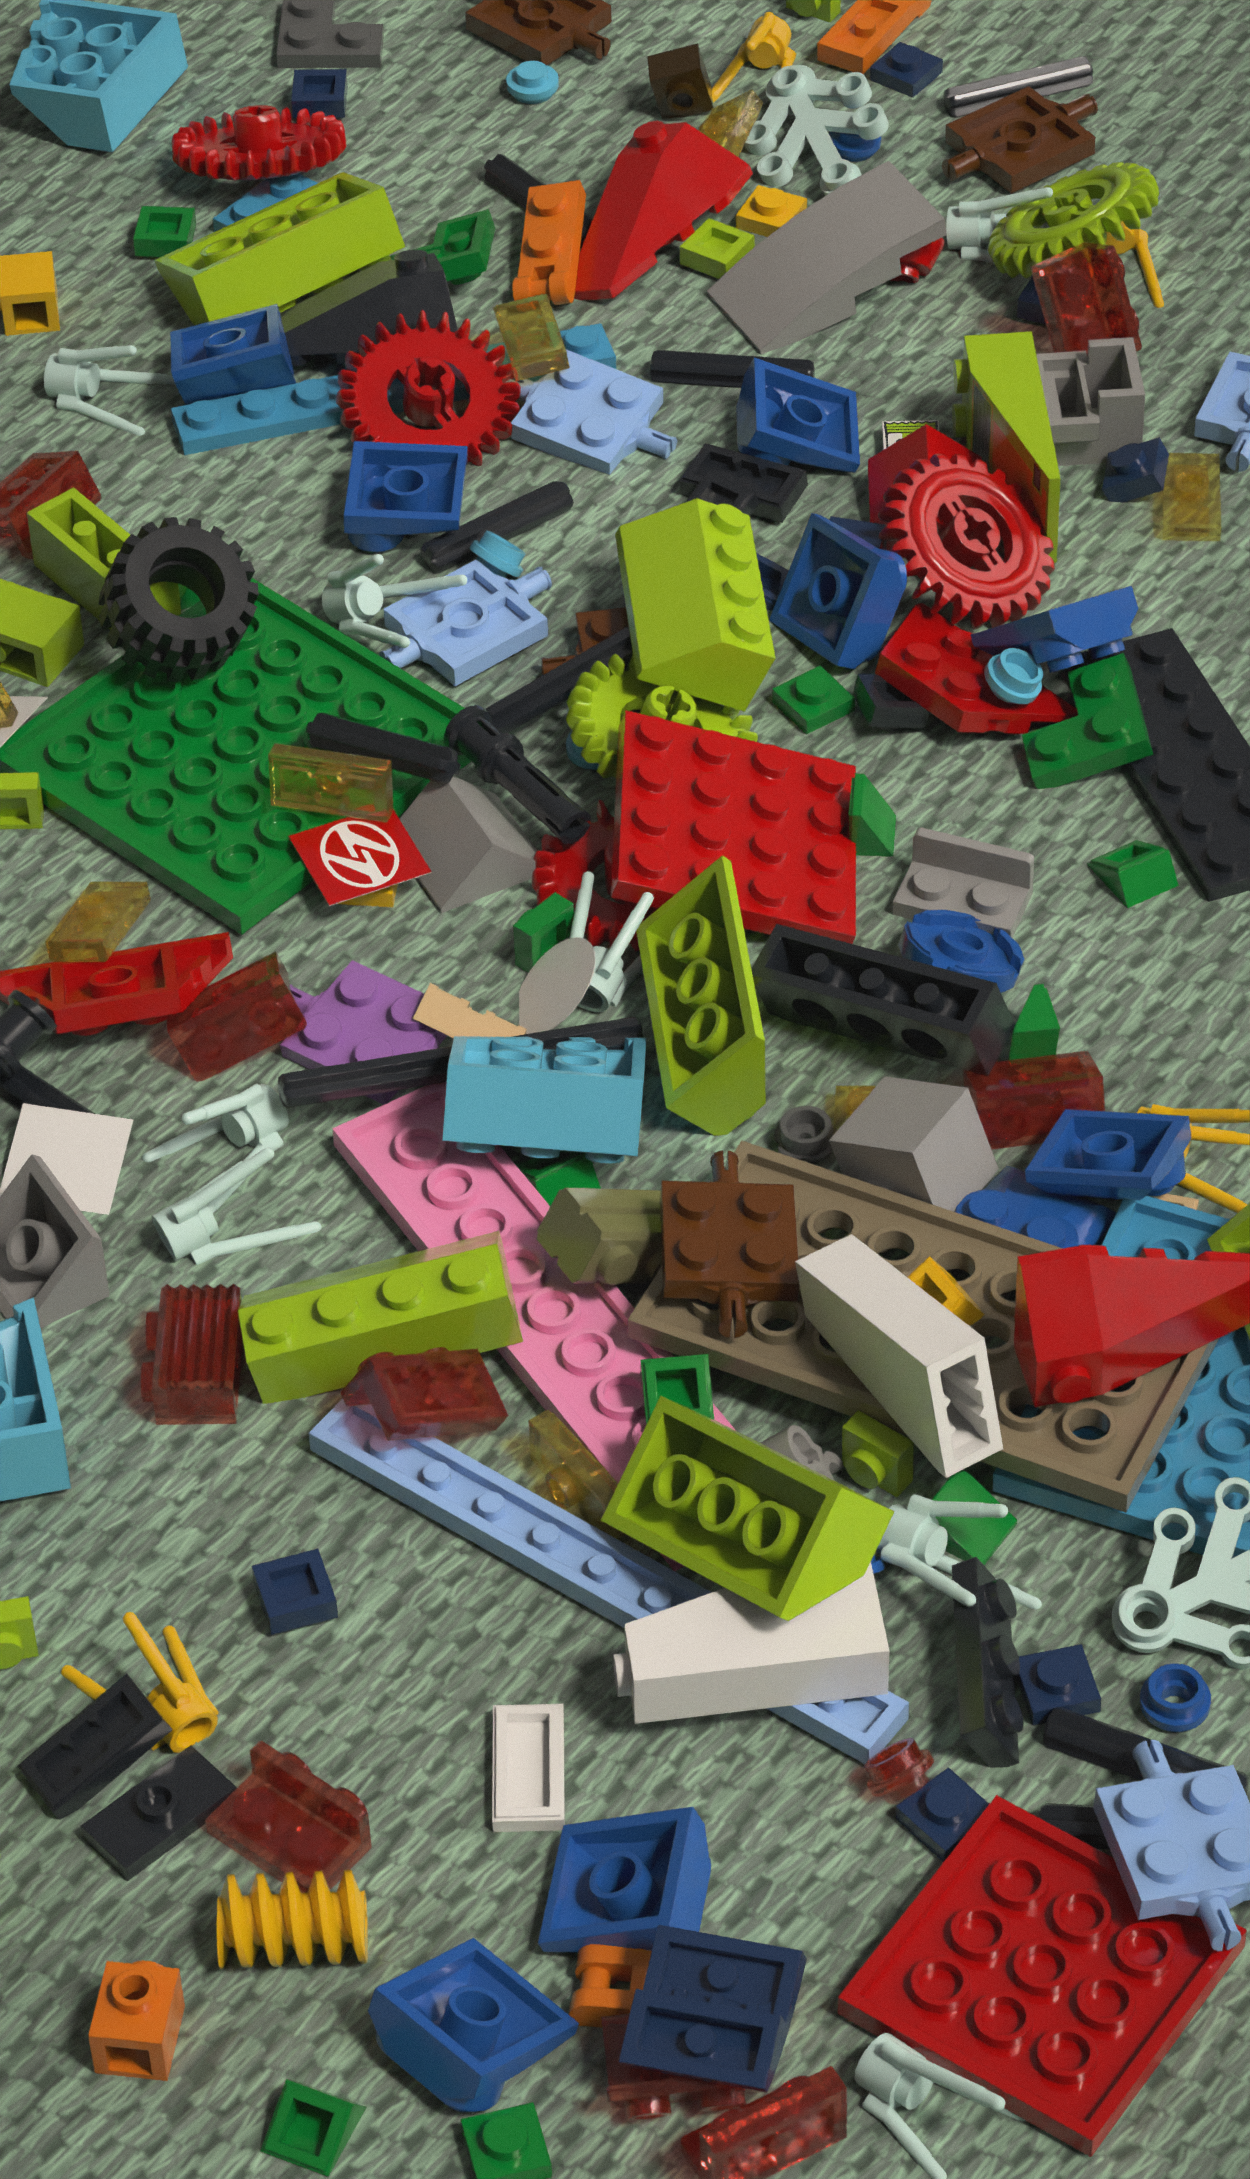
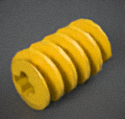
M344 1870L337 1892H330L323 1872L315 1871L307 1893H301L293 1872H285L278 1894L271 1893L264 1873H256L249 1895H242L235 1875L227 1874L221 1894L217 1899V1954L220 1969L226 1964L231 1947H234L243 1968H251L255 1963L260 1946L264 1947L270 1964L273 1967H281L289 1945H293L299 1963L302 1966H310L318 1944L323 1945L328 1961L332 1965H339L341 1963L348 1943H352L358 1961L361 1964H367V1899L365 1890H359L352 1870Z

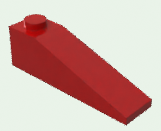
M651 121L638 127L634 131L631 140L617 156L579 253L574 299L598 300L615 298L658 262L655 255L657 250L674 240L683 242L695 233L692 222L708 209L710 213L718 214L727 207L753 173L750 165L687 122L663 124L662 121Z
M1079 1245L1017 1257L1014 1349L1035 1407L1056 1403H1073L1083 1398L1103 1395L1250 1323V1253L1205 1251L1193 1260L1167 1259L1164 1249L1143 1248L1138 1257L1109 1256L1106 1246Z

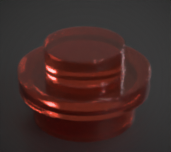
M914 1738L900 1740L884 1748L866 1762L864 1767L871 1778L867 1783V1787L874 1797L888 1794L892 1801L906 1798L928 1783L929 1778L925 1772L933 1765L934 1758L928 1749L920 1750Z

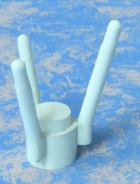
M1050 187L982 201L959 202V206H949L946 220L949 250H961V259L980 260L994 264L988 251L984 250L983 246L984 244H989L992 231L998 222L1006 217L1007 213L994 214L993 211L1050 198L1053 195V190ZM1050 267L1049 271L1069 276L1066 271Z
M132 345L85 350L60 348L58 353L50 355L44 372L46 394L49 397L57 398V409L75 411L138 436L145 434L144 428L83 402L84 397L95 396L99 389L100 381L175 385L172 375L99 369L97 364L90 362L134 356L137 349Z
M375 554L345 570L333 571L328 574V583L322 594V607L326 616L332 622L339 624V631L345 635L358 634L401 648H407L410 645L409 638L363 623L374 618L375 614L380 611L383 599L464 586L467 583L465 575H454L379 586L370 578L362 575L383 563L384 558L381 554Z
M590 871L585 872L582 876L569 938L584 937L594 883V874ZM645 892L641 896L610 949L602 946L593 947L595 951L593 977L585 995L577 1006L596 1013L606 1011L609 1006L616 1007L624 992L643 972L640 955L624 972L622 971L624 963L621 956L653 902L654 897L650 892Z
M254 1084L239 1094L184 1113L181 1119L186 1125L214 1117L217 1118L145 1152L142 1160L144 1162H152L223 1130L229 1140L236 1146L243 1147L246 1144L255 1146L243 1161L250 1159L267 1147L276 1151L284 1145L278 1132L288 1126L289 1117L287 1109L283 1107L280 1097L274 1089L265 1084ZM245 1179L207 1204L212 1214L219 1209Z
M268 1147L250 1159L238 1162L188 1198L186 1197L152 1215V1220L159 1237L173 1259L178 1261L190 1254L196 1265L217 1256L320 1231L322 1226L319 1222L313 1221L211 1243L210 1236L219 1232V1228L207 1204L274 1157V1151Z
M916 1494L911 1496L908 1507L899 1504L892 1505L889 1509L895 1512L876 1550L877 1554L881 1556V1560L904 1568L963 1605L973 1606L976 1603L974 1594L932 1568L933 1566L952 1575V1565L960 1563L944 1555L948 1535L946 1529L939 1526L935 1516L1004 1518L1008 1514L1006 1505L983 1502L934 1501ZM1008 1584L1015 1602L1035 1610L1042 1606V1602L1037 1597Z
M889 2033L879 2035L871 2042L861 2056L855 2070L856 2083L869 2092L863 2103V2109L887 2126L918 2165L932 2179H946V2172L895 2110L901 2105L909 2110L916 2108L928 2095L933 2082L991 2110L1005 2114L1018 2121H1026L1004 2108L1005 2100L1003 2097L926 2060V2057Z

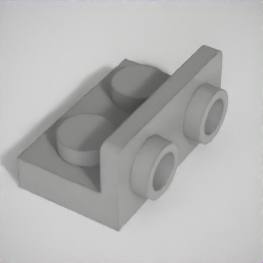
M920 827L916 830L913 837L912 863L893 900V915L913 920L914 915L926 910L962 912L981 920L975 921L979 929L993 934L995 927L1000 928L1013 938L1033 894L1034 856L1027 852Z

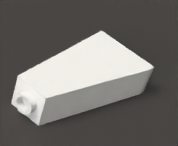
M853 1234L795 1261L805 1316L939 1473L947 1478L1003 1449L985 1338Z
M871 1562L863 1577L790 1621L770 1613L726 1588H722L624 1624L625 1653L613 1654L617 1696L631 1697L635 1724L888 1694L889 1647Z

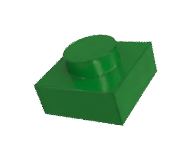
M141 206L133 238L135 256L162 257L192 243L196 229L195 208Z
M822 666L807 671L772 689V702L806 735L855 711V697Z
M555 892L537 907L529 909L522 914L513 925L516 966L529 973L535 963L549 949L569 939L574 917V904Z
M534 2102L460 2119L461 2131L475 2179H546L552 2177V2164Z

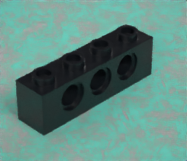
M780 924L775 925L752 967L755 988L770 1015L984 1076H989L1015 1027V1023L995 982Z

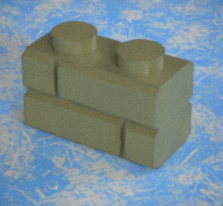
M564 1188L559 1190L537 1230V1241L551 1258H558L557 1265L572 1283L593 1284L600 1282L601 1284L610 1285L651 1284L662 1266L660 1190Z

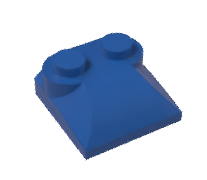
M757 358L752 360L744 375L736 405L737 446L739 452L784 465L794 462L821 469L855 473L860 465L856 392Z
M354 441L344 509V533H347L350 542L357 548L365 551L381 552L396 547L403 540L404 535L439 534L459 530L468 446Z
M811 513L769 621L836 666L855 669L862 662L872 660L884 643L907 585L906 565L899 554L878 549L827 518Z
M1128 586L971 634L970 636L974 647L993 656L1001 654L1008 648L1023 650L1032 655L1036 665L1046 662L1049 673L1084 663L1081 651L1088 649L1091 660L1125 650L1122 638L1133 635L1131 623L1137 613L1138 605L1132 586Z
M1065 1109L1026 1168V1182L1044 1192L1061 1196L1141 1200L1145 1196L1166 1194L1174 1188V1185L1181 1182L1186 1175L1184 1150L1191 1141L1189 1116Z
M1006 1166L984 1190H978L966 1195L957 1205L955 1211L956 1213L1060 1248L1079 1245H1101L1117 1214L1113 1210L1085 1197L1061 1196L1044 1192L1026 1182L1025 1171L1012 1166Z
M694 1807L563 1825L538 1945L544 1952H578L583 1946L600 1944L632 1949L641 1948L652 1951L658 1925L699 1932L711 1873V1859L708 1852L705 1823Z
M475 1938L376 1987L368 2009L376 2029V2041L381 2050L438 2097L445 2105L459 2112H478L492 2108L500 2099L505 2081L524 2071L574 2036L579 2025L574 2018Z

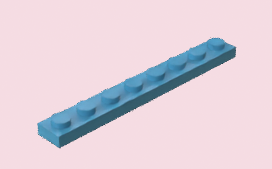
M601 323L576 326L568 330L533 337L525 336L512 341L492 344L488 346L486 351L488 353L497 346L503 345L505 347V359L501 365L514 363L516 375L534 382L548 373L564 349L616 369V355ZM338 375L320 379H307L300 383L264 390L257 389L244 394L213 400H200L192 404L171 408L172 422L184 455L340 425L341 414L344 409L340 408L336 403L337 392L342 389L338 385ZM455 376L453 402L469 399V394L463 382ZM398 377L392 382L387 393V400L394 414L404 412V385Z

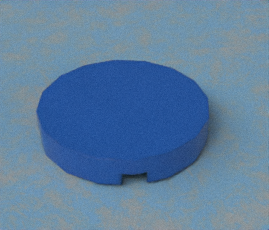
M926 910L914 915L912 923L907 921L898 944L902 958L995 982L1001 993L1014 987L1024 962V956L1019 944L1007 932L995 927L993 934H990L978 928L975 921L981 920L976 919L975 916L950 910Z

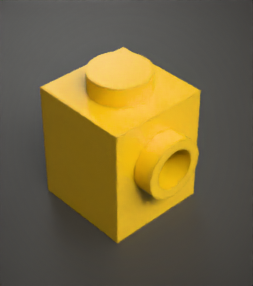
M52 251L0 256V311H2L5 336L60 331L58 295Z

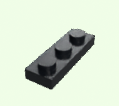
M977 1557L952 1565V1580L976 1597V1603L971 1607L965 1606L953 1598L960 1736L990 1768H1005L1019 1764L1018 1733L1023 1730L1024 1726L1022 1712L1015 1698L1014 1676L1020 1672V1661L1012 1642L1011 1619L1016 1617L1017 1608L1013 1593L1006 1581L1001 1578L996 1579Z

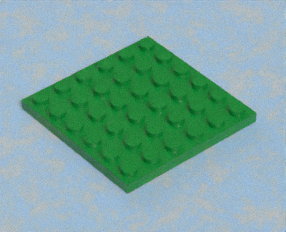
M254 578L250 582L258 583L259 594L254 603L257 607L254 617L233 655L229 656L225 664L214 672L209 668L204 678L193 681L187 672L183 675L180 682L167 681V673L158 671L154 679L143 674L146 666L136 661L130 667L122 660V655L20 727L0 747V773L39 772L42 800L45 806L241 935L314 881L288 836L389 803L399 817L409 808L430 781L314 748L310 745L309 734L306 732L308 722H313L318 713H327L446 746L444 744V733L447 725L458 712L465 709ZM200 600L179 616L197 618L207 614ZM458 755L457 762L461 764V770L471 761L464 755Z

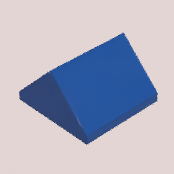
M277 304L170 332L171 373L185 405L200 400H213L244 394L252 390H264L296 383Z

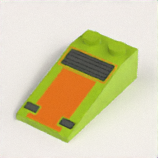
M1032 331L964 336L963 359H954L953 362L955 393H962V403L952 405L954 437H965L966 447L982 457V461L987 464L989 473L993 474L997 469H1000L1006 474V484L1011 485L1017 482L1023 488L1020 497L1023 500H1032L1035 507L1032 513L1034 517L1040 518L1044 528L1041 535L1049 537L1053 542L1054 550L1048 556L1052 557L1054 563H1057L1061 478Z

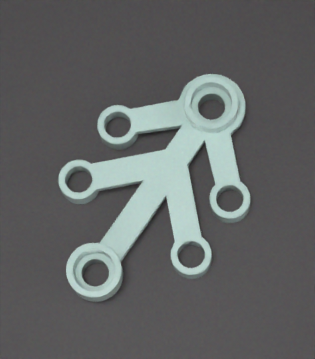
M790 65L778 70L767 83L766 95L770 105L760 121L752 122L743 129L741 139L749 153L764 156L758 162L757 170L762 181L770 186H784L792 179V168L808 141L823 169L820 188L824 196H826L838 187L862 175L858 166L841 158L827 131L858 134L865 140H873L879 138L887 131L889 122L883 108L879 104H866L872 96V90L864 74L852 72L844 75L839 81L817 79L814 71L807 66ZM815 100L842 102L847 108H860L856 112L819 109L815 108L813 104ZM788 115H795L796 119L778 151L770 153L777 144L775 135Z
M1232 1477L1222 1481L1215 1491L1214 1509L1216 1515L1197 1576L1172 1589L1171 1585L1179 1555L1187 1552L1194 1543L1195 1521L1187 1511L1181 1508L1165 1509L1156 1517L1153 1529L1155 1545L1143 1583L1124 1590L1116 1599L1112 1609L1113 1630L1117 1638L1128 1648L1137 1652L1152 1653L1163 1650L1175 1641L1222 1655L1223 1660L1235 1669H1250V1656L1238 1657L1229 1648L1230 1644L1237 1639L1250 1641V1625L1238 1624L1229 1629L1188 1615L1209 1603L1250 1614V1550L1232 1558L1242 1524L1250 1520V1482L1243 1478ZM1237 1492L1244 1495L1248 1503L1242 1509L1234 1510L1228 1508L1222 1499L1229 1493ZM1169 1523H1179L1185 1527L1187 1534L1182 1539L1170 1540L1162 1534L1161 1530ZM1149 1611L1156 1614L1160 1622L1152 1629H1142L1135 1624L1133 1619L1138 1613Z

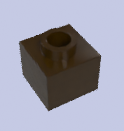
M698 43L647 56L649 80L662 119L688 117L714 110L711 82Z

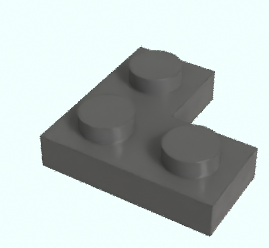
M283 0L277 47V67L381 68L384 40L383 24H365L362 22L334 24L335 0Z

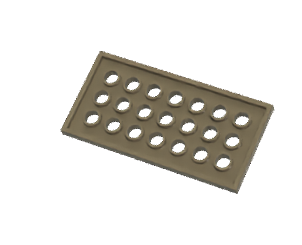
M741 1140L734 1151L739 1160L738 1179L740 1183L794 1185L798 1260L840 1240L826 1239L818 1234L827 1232L832 1228H840L847 1231L849 1235L853 1234L877 1254L886 1253L892 1248L908 1252L910 1255L901 1260L883 1258L906 1277L929 1256L947 1272L953 1269H960L971 1275L965 1280L957 1281V1283L985 1315L976 1323L970 1325V1327L984 1338L996 1336L1006 1342L1005 1345L999 1348H986L1003 1449L981 1460V1462L1127 1512L1219 1338L1129 1381L1128 1383L1132 1387L1126 1391H1109L1103 1395L1083 1398L1073 1403L1039 1406L1038 1408L1043 1411L1040 1415L1032 1418L1018 1417L1009 1410L1018 1408L1023 1404L1033 1406L1034 1404L1014 1349L1015 1302L1008 1301L1000 1295L1016 1290L1018 1256L1062 1248ZM661 1266L628 1318V1337L680 1356L708 1354L709 1366L850 1416H853L859 1410L892 1430L907 1435L836 1352L829 1351L823 1347V1345H828L829 1343L805 1316L800 1286L797 1302L761 1301L745 1305L747 1332L741 1337L734 1338L732 1317L730 1338H727L719 1332V1310L708 1309L701 1305L706 1303V1301L690 1298H663ZM781 1318L792 1322L794 1326L784 1331H772L763 1327L762 1324ZM1085 1426H1093L1104 1431L1106 1435L1096 1440H1085L1077 1437L1072 1432L1080 1430Z

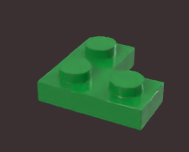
M489 209L439 222L433 244L413 250H423L427 254L434 253L444 269L447 282L451 281L454 285H460L475 280L482 272L487 270L496 229ZM396 254L390 256L391 260H394Z
M1124 653L1067 672L1078 716L1022 735L1032 779L1037 789L1059 787L1153 755L1131 668Z

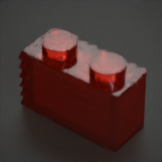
M166 1284L161 1288L159 1311H147L145 1326L147 1351H155L154 1362H142L141 1397L142 1402H153L156 1425L237 1424L243 1348L238 1308L242 1297L241 1288L237 1285L232 1284L227 1288L219 1284L213 1288L206 1284L200 1288L193 1284L186 1288L179 1284L173 1288Z

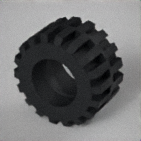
M177 517L164 518L159 529L153 522L142 526L137 536L131 534L123 543L100 592L98 604L103 606L99 614L101 628H111L106 640L112 649L122 647L125 650L122 657L125 663L130 667L136 661L146 666L143 674L154 679L158 671L167 673V681L180 682L183 675L187 672L193 681L204 678L209 668L214 672L225 664L228 657L232 656L257 608L254 603L259 595L258 583L250 582L255 570L250 560L241 562L239 559L243 548L236 541L229 545L224 542L222 537L225 532L216 526H213L211 532L201 529V520L189 518L186 525L183 526L179 525ZM158 582H173L187 587L199 597L207 615L197 618H185L170 613L156 601L151 592L150 585Z

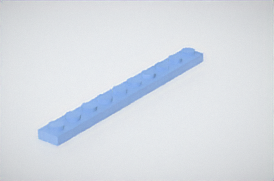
M351 1390L309 1432L311 1451L623 1628L626 1623L711 1593V1591ZM890 1691L884 1695L766 1708L867 1766L875 1760L909 1719V1702Z

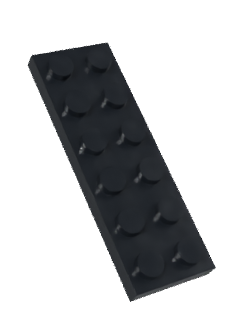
M1173 628L1123 641L1125 650L1091 660L1088 651L1081 652L1084 663L1063 669L1067 677V672L1121 653L1125 654L1131 668L1153 755L1124 764L1123 766L1208 902L1250 891V746Z

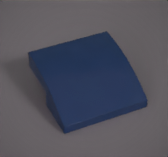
M658 1925L643 1990H635L619 2063L622 2066L767 2093L790 2028L807 1961L806 1956L801 1950Z

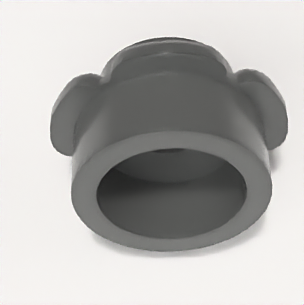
M798 1106L788 1110L782 1116L780 1124L775 1129L774 1140L779 1144V1153L799 1160H807L809 1163H817L831 1155L832 1147L829 1140L837 1131L831 1124L828 1114L820 1108Z

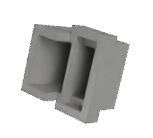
M1133 337L1088 340L1087 354L1086 351L1036 354L1058 466L1107 463L1108 453L1130 443L1139 444L1143 442L1145 391Z
M885 1076L829 1140L843 1175L953 1212L956 1211L957 1205L966 1195L982 1190L999 1170L967 1087Z

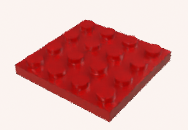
M625 710L618 728L611 897L638 903L645 892H650L654 897L650 907L660 908L718 858L724 856L732 864L744 929L770 935L775 925L780 924L853 944L856 937V843L851 842V839H849V808L852 778H855L856 766L829 758H821L780 748L776 745L759 743L722 734L714 730L697 728L660 717Z
M996 1795L838 1996V2014L876 2036L884 2033L893 2035L926 2057V2060L1003 2097L1006 2110L1092 2157L1244 1949L1247 1930L1235 1924L1241 1933L1240 1942L1229 1950H1226V1946L1223 1944L1222 1951H1216L1210 1945V1939L1201 1917L1169 1914L1138 1920L1113 1857Z

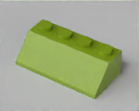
M341 172L154 261L159 273L194 325L274 304L278 305L281 313L295 306V299L309 292L320 293L344 281L342 277L358 269L363 271L379 262L391 260L389 254L404 248L405 244L384 187Z
M696 498L619 526L615 539L637 679L659 686H673L675 691L679 692L682 689L689 695L745 712L776 659L750 516L729 504L716 505Z
M721 856L646 918L636 931L666 1108L714 1136L729 1134L742 1122L750 1119L756 1111L766 1104L765 1038L732 864L729 859Z
M499 1231L245 1295L238 1308L246 1362L263 1404L305 1398L523 1342Z
M660 1396L601 1521L770 1613L790 1621L865 1575L895 1511L714 1419Z

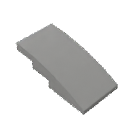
M887 161L838 187L792 217L741 258L707 290V295L760 354H764L800 341L856 314L854 297L901 275L900 257L946 236L945 218L890 161Z

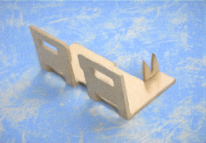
M432 983L429 984L413 1016L414 1020L451 1038H454V1036L511 1037L524 1035L527 1032L526 1028L520 1025L516 1026L495 1016L496 1014L487 1010L482 1015L469 1007L470 1001L457 998L439 989L438 986Z

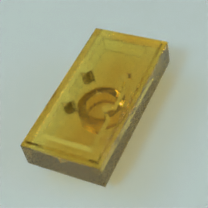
M751 89L713 108L709 117L700 125L698 130L739 157L762 109L763 102L754 90Z
M547 294L532 296L493 307L498 330L509 363L511 364L515 382L570 368L567 352Z
M1169 453L1164 489L1162 491L1163 540L1220 541L1219 454Z
M277 743L274 744L268 754L271 805L388 822L393 812L392 760Z
M90 882L45 941L49 960L54 962H106L150 903L151 897L147 882Z
M546 1410L528 1420L530 1457L535 1465L545 1474L548 1489L554 1500L564 1509L574 1506L589 1524L616 1539L627 1535L601 1521L617 1488V1481L553 1412L551 1413L549 1410Z

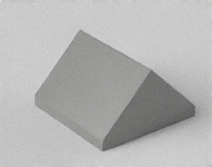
M454 776L447 784L430 780L400 818L406 831L432 873L417 877L416 879L441 913L532 879V873L536 869L534 854L538 850L493 792Z
M31 1154L0 1196V1311L6 1319L13 1317L14 1305L34 1297L40 1328L110 1295L100 1236L40 1156Z

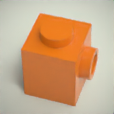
M145 1960L133 1963L106 1962L88 2034L95 2073L168 2081L185 2008L179 1968L164 1967L156 1962Z

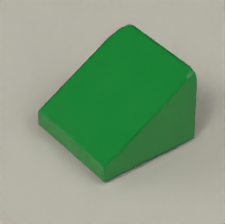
M855 773V778H852L849 839H851V842L856 843V855L891 857L894 854L896 815L866 775Z
M1135 840L1096 857L1090 863H1087L1091 870L1127 908L1179 886L1170 851L1164 847Z
M1044 984L1033 986L1016 1022L1011 1037L1006 1069L1007 1075L1052 1069V1066H1054L1060 1026L1048 990L1044 987Z
M560 1150V1155L555 1158L528 1157L515 1164L549 1206L553 1203L559 1190L564 1188L601 1189L593 1163L585 1158V1152Z
M708 1354L643 1359L640 1361V1378L646 1425L660 1396L714 1419Z
M964 1470L953 1474L932 1499L934 1501L1000 1504L973 1476ZM1009 1511L1004 1518L935 1516L939 1526L944 1527L947 1531L948 1540L945 1551L964 1561L977 1557L983 1565L986 1564L1017 1525V1519Z
M286 2079L261 2152L329 2177L367 2107L304 2083Z

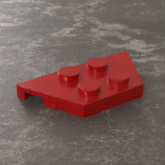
M924 603L915 605L881 651L875 670L876 675L882 677L893 687L957 732L985 733L986 731H1000L1011 734H1026L1029 731L1031 721L1058 723L1078 716L1075 707L1043 685L1037 698L1029 704L1007 703L1000 700L991 691L984 675V669L993 655L973 646L970 636L973 633L961 630L938 613L931 614V608Z
M229 932L3 970L0 971V1000L10 1005L8 996L13 990L22 992L37 1003L54 1020L57 1025L54 1031L56 1034L72 1032L79 1036L93 1035L104 1031L108 1025L130 1021L140 1025L157 1024L168 1019L171 1014L183 1013L233 959Z

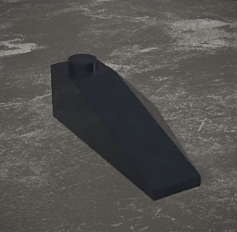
M406 250L397 253L394 256V260L379 262L280 313L292 366L306 364L311 360V355L322 354L330 359H337V364L345 363V356L348 351L360 354L358 351L360 335H365L377 345L375 327L378 322L383 323L390 334H396V317L399 313L403 315L410 329H416L418 315L421 310L425 311L430 328H436L443 312H447L449 315L450 331L455 333L458 330L444 269L434 253L427 254L423 250Z

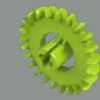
M1117 162L1109 166L1106 164L1098 165L1089 171L1086 169L1080 170L1072 176L1058 179L1050 186H1044L1043 188L1050 187L1053 190V195L1050 198L1013 207L1007 212L1006 217L1002 218L992 231L987 251L996 268L1002 274L1007 273L1011 278L1021 274L1025 279H1028L1034 273L1035 268L1041 276H1045L1050 270L1048 260L1050 257H1053L1057 266L1062 271H1065L1067 259H1080V261L1085 263L1086 257L1096 252L1094 244L1096 249L1105 253L1106 232H1110L1116 240L1124 241L1125 234L1120 222L1123 221L1129 229H1140V219L1151 217V208L1158 205L1159 187L1150 170L1136 163L1124 164L1123 162ZM1092 199H1101L1096 205L1092 202ZM1045 222H1047L1049 228H1040Z
M613 654L608 661L609 667L605 666L601 661H596L589 673L583 672L579 676L567 700L569 710L566 715V722L572 729L570 737L576 746L583 748L581 756L586 762L599 764L596 772L603 778L612 776L616 778L618 728L621 722L620 717L624 715L625 710L641 709L640 714L656 716L706 730H714L722 734L755 742L758 741L757 733L750 731L753 723L751 715L738 716L740 711L738 709L721 706L718 703L689 695L682 689L679 692L675 691L673 686H659L637 679L633 655L626 668L618 654Z

